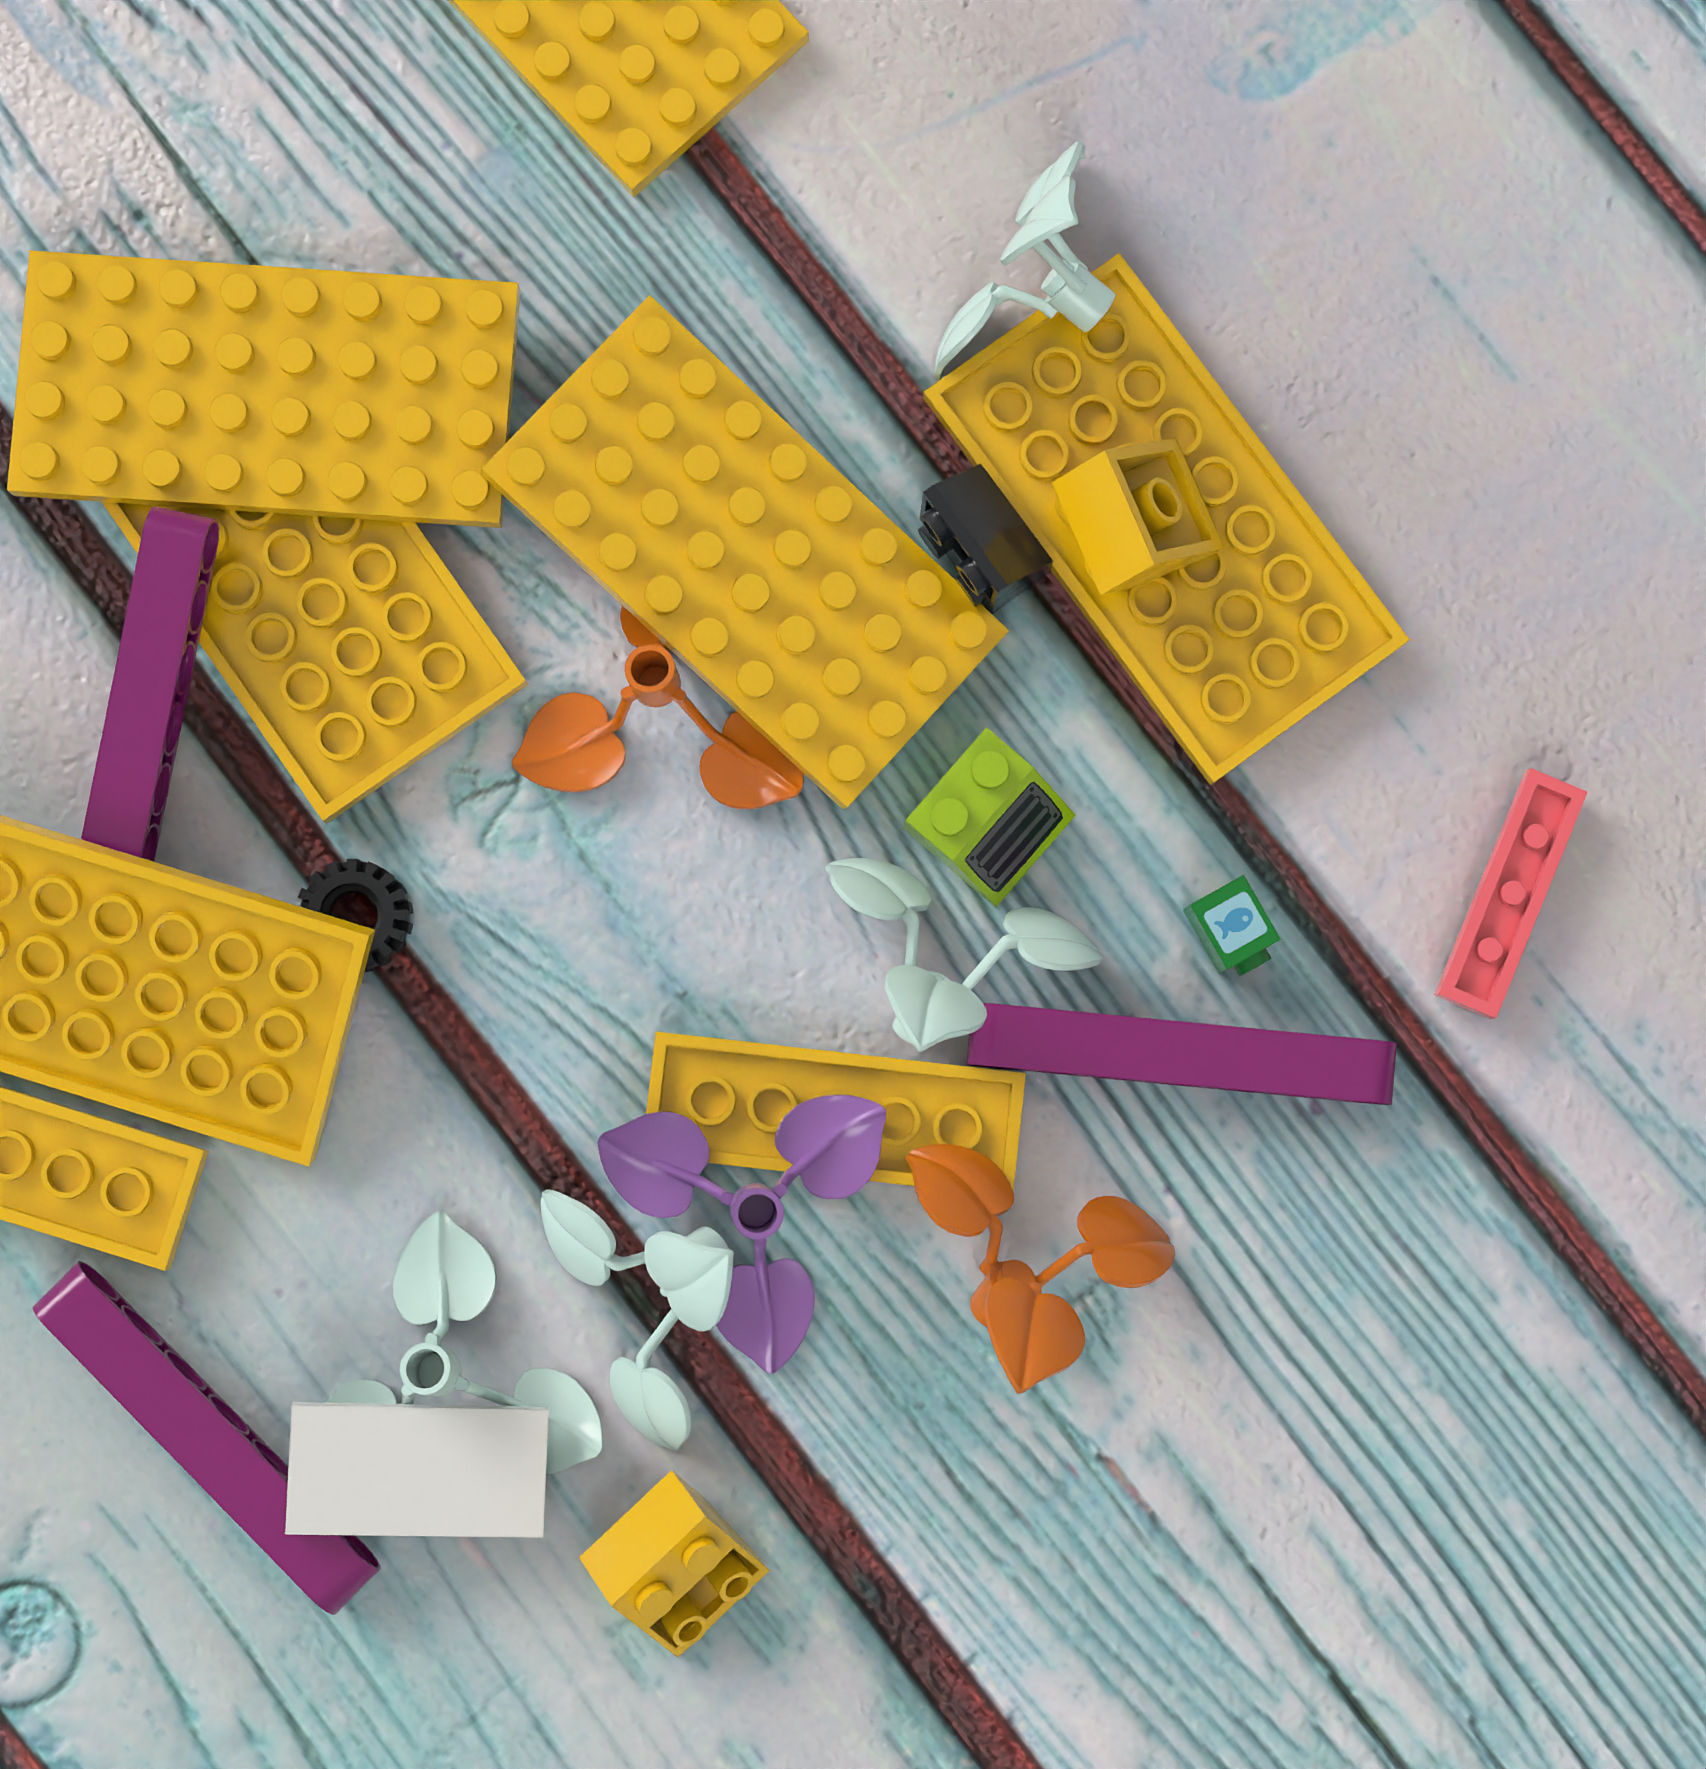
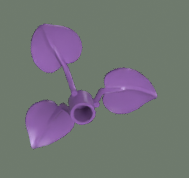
M826 1095L800 1103L785 1115L775 1134L776 1149L785 1160L793 1165L784 1172L772 1188L761 1183H750L742 1186L735 1194L699 1176L708 1163V1143L699 1126L681 1114L662 1111L649 1113L602 1133L598 1139V1151L603 1169L613 1187L628 1204L643 1214L658 1218L677 1217L683 1214L691 1204L694 1186L717 1198L723 1204L730 1206L731 1218L737 1230L745 1237L754 1239L755 1266L747 1264L733 1266L728 1302L723 1316L716 1326L731 1345L752 1359L766 1373L773 1374L785 1365L799 1348L809 1328L815 1304L812 1281L799 1262L794 1259L782 1258L769 1264L766 1263V1238L777 1232L784 1217V1209L780 1198L787 1193L788 1187L798 1175L801 1176L804 1186L810 1193L824 1199H843L861 1190L872 1177L879 1161L886 1110L882 1105L874 1101L853 1095Z

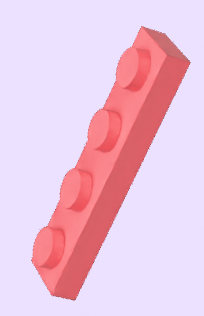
M1532 768L1524 772L1434 996L1486 1018H1497L1588 793L1587 791Z

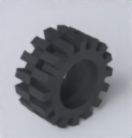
M347 859V862L343 863L334 861L326 864L327 869L321 873L315 871L308 878L312 881L307 889L301 888L298 895V898L302 899L300 907L332 916L335 904L343 896L354 892L368 895L377 907L378 919L374 927L375 933L364 972L373 971L374 967L379 965L384 967L392 962L391 957L396 952L401 953L407 945L403 943L407 934L412 933L413 924L410 923V914L414 913L412 903L407 899L406 894L408 892L403 884L398 882L394 875L382 867L369 861H360L359 859Z

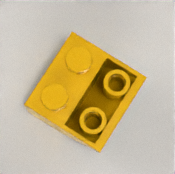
M672 1470L579 1557L611 1607L676 1657H679L692 1644L700 1640L705 1632L738 1600L745 1597L751 1588L770 1571L765 1563L712 1505Z

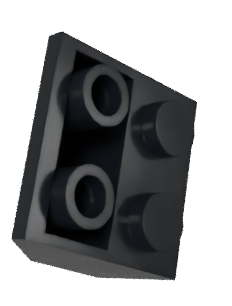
M981 463L940 481L923 492L919 516L923 526L918 529L919 535L936 558L940 559L946 554L959 572L954 579L975 607L982 603L991 614H994L1050 573L1054 561Z

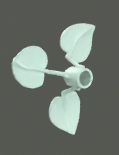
M1080 140L1071 145L1032 184L1015 217V222L1022 227L1007 244L1000 258V262L1007 266L1033 247L1053 268L1041 286V289L1048 294L1047 298L1042 299L1006 285L998 287L994 281L987 284L958 311L948 325L936 355V380L939 381L943 378L945 366L977 335L989 319L994 308L1004 301L1012 300L1038 309L1050 319L1059 311L1083 332L1093 328L1110 308L1116 294L1087 270L1088 267L1077 259L1059 234V232L1079 223L1074 207L1076 183L1070 176L1078 160L1085 158V144ZM1049 239L1064 260H1061L1044 243V240Z
M869 858L837 860L826 865L824 872L829 873L831 885L836 893L856 911L881 920H897L902 918L906 923L905 965L893 967L888 971L884 980V987L896 1014L892 1024L894 1031L905 1041L914 1044L918 1052L926 1050L943 1040L968 1035L983 1026L987 1018V1011L981 1000L971 990L1005 951L1018 948L1021 956L1029 963L1045 969L1059 971L1094 967L1099 965L1104 957L1099 953V950L1092 941L1066 919L1039 908H1016L1009 911L1003 920V926L1010 935L1003 936L965 981L959 984L950 981L940 973L916 967L919 935V916L916 912L927 910L931 903V897L924 885L915 876L894 864Z
M550 1189L541 1193V1213L547 1240L557 1260L572 1276L586 1284L600 1286L609 1280L610 1268L615 1271H621L646 1264L649 1275L660 1287V1293L668 1298L671 1310L637 1354L636 1363L624 1357H620L612 1363L610 1386L619 1410L639 1433L664 1448L676 1451L681 1450L691 1431L689 1406L682 1391L668 1375L656 1368H650L651 1356L678 1319L697 1331L710 1330L719 1323L725 1311L731 1288L733 1250L728 1248L724 1239L715 1230L701 1226L686 1237L668 1231L657 1232L648 1238L644 1252L621 1257L614 1254L616 1249L614 1234L598 1214L581 1202L560 1192Z
M441 1211L433 1213L419 1226L408 1241L394 1274L393 1296L396 1307L402 1317L415 1325H427L437 1321V1327L433 1333L426 1335L425 1343H419L411 1347L401 1360L400 1376L404 1385L401 1388L403 1398L400 1404H414L416 1394L435 1398L443 1397L456 1388L502 1406L548 1407L546 1474L558 1473L598 1457L603 1450V1428L599 1413L586 1390L568 1374L550 1368L530 1369L519 1378L514 1398L461 1377L462 1367L459 1358L452 1350L441 1346V1341L449 1330V1319L461 1322L469 1321L479 1316L486 1309L494 1296L497 1275L490 1254L477 1239L461 1228L446 1213ZM360 1379L339 1387L326 1401V1403L398 1404L395 1393L389 1386L374 1380Z

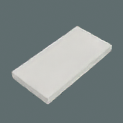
M292 1402L285 1534L543 1538L549 1409L548 1407Z

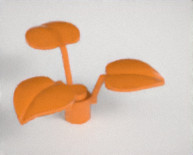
M621 606L620 613L622 630L628 642L636 647V649L631 652L625 663V676L629 686L623 688L620 692L622 698L614 718L609 721L603 704L592 696L575 692L559 695L538 710L529 724L518 752L512 759V765L520 775L544 788L561 792H585L599 788L612 780L625 763V748L613 732L619 730L624 725L633 701L638 700L643 705L654 708L665 706L674 701L685 711L706 737L715 742L702 754L699 769L705 789L719 803L735 809L761 808L797 797L803 790L804 773L737 711L728 717L722 733L717 731L690 701L685 691L680 688L681 679L670 654L671 650L624 606Z
M933 1144L913 1149L906 1156V1160L912 1170L914 1187L919 1202L929 1217L939 1227L949 1233L965 1237L977 1236L984 1232L987 1227L989 1229L990 1236L986 1257L979 1266V1269L986 1277L972 1294L970 1308L974 1317L987 1327L998 1360L1017 1394L1024 1393L1039 1382L1069 1368L1079 1358L1085 1345L1083 1325L1075 1310L1060 1296L1049 1293L1042 1294L1043 1285L1082 1256L1090 1254L1092 1255L1093 1266L1098 1276L1106 1283L1122 1288H1139L1149 1285L1162 1277L1174 1262L1175 1248L1170 1243V1238L1166 1232L1143 1209L1124 1198L1116 1196H1101L1088 1201L1077 1217L1079 1233L1086 1242L1076 1245L1037 1276L1022 1261L1012 1259L999 1262L997 1257L1003 1225L997 1216L1006 1213L1014 1203L1013 1190L1002 1170L981 1153L958 1145Z

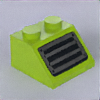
M986 727L908 816L903 829L996 908L1076 815L1032 765Z

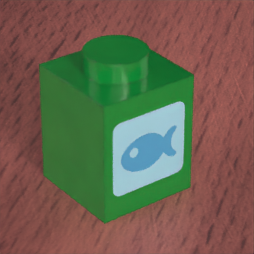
M1244 875L1183 909L1184 914L1218 973L1234 966L1239 977L1272 959L1266 948L1281 940Z

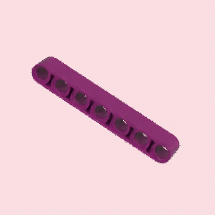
M157 506L152 507L147 515L142 531L81 836L82 840L153 862L155 861L218 549L219 523L216 519Z
M983 1003L987 1011V1018L980 1029L969 1034L966 1065L1366 1104L1392 1105L1397 1043L1389 1041Z
M78 1261L32 1307L40 1322L321 1609L331 1615H336L381 1569L377 1558L356 1535L285 1534L289 1466L95 1269L82 1261Z

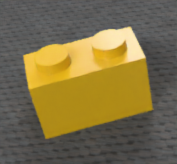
M1176 438L1103 450L1051 482L1060 501L1061 513L1066 522L1071 526L1084 556L1086 570L1095 581L1100 595L1137 587L1225 549Z

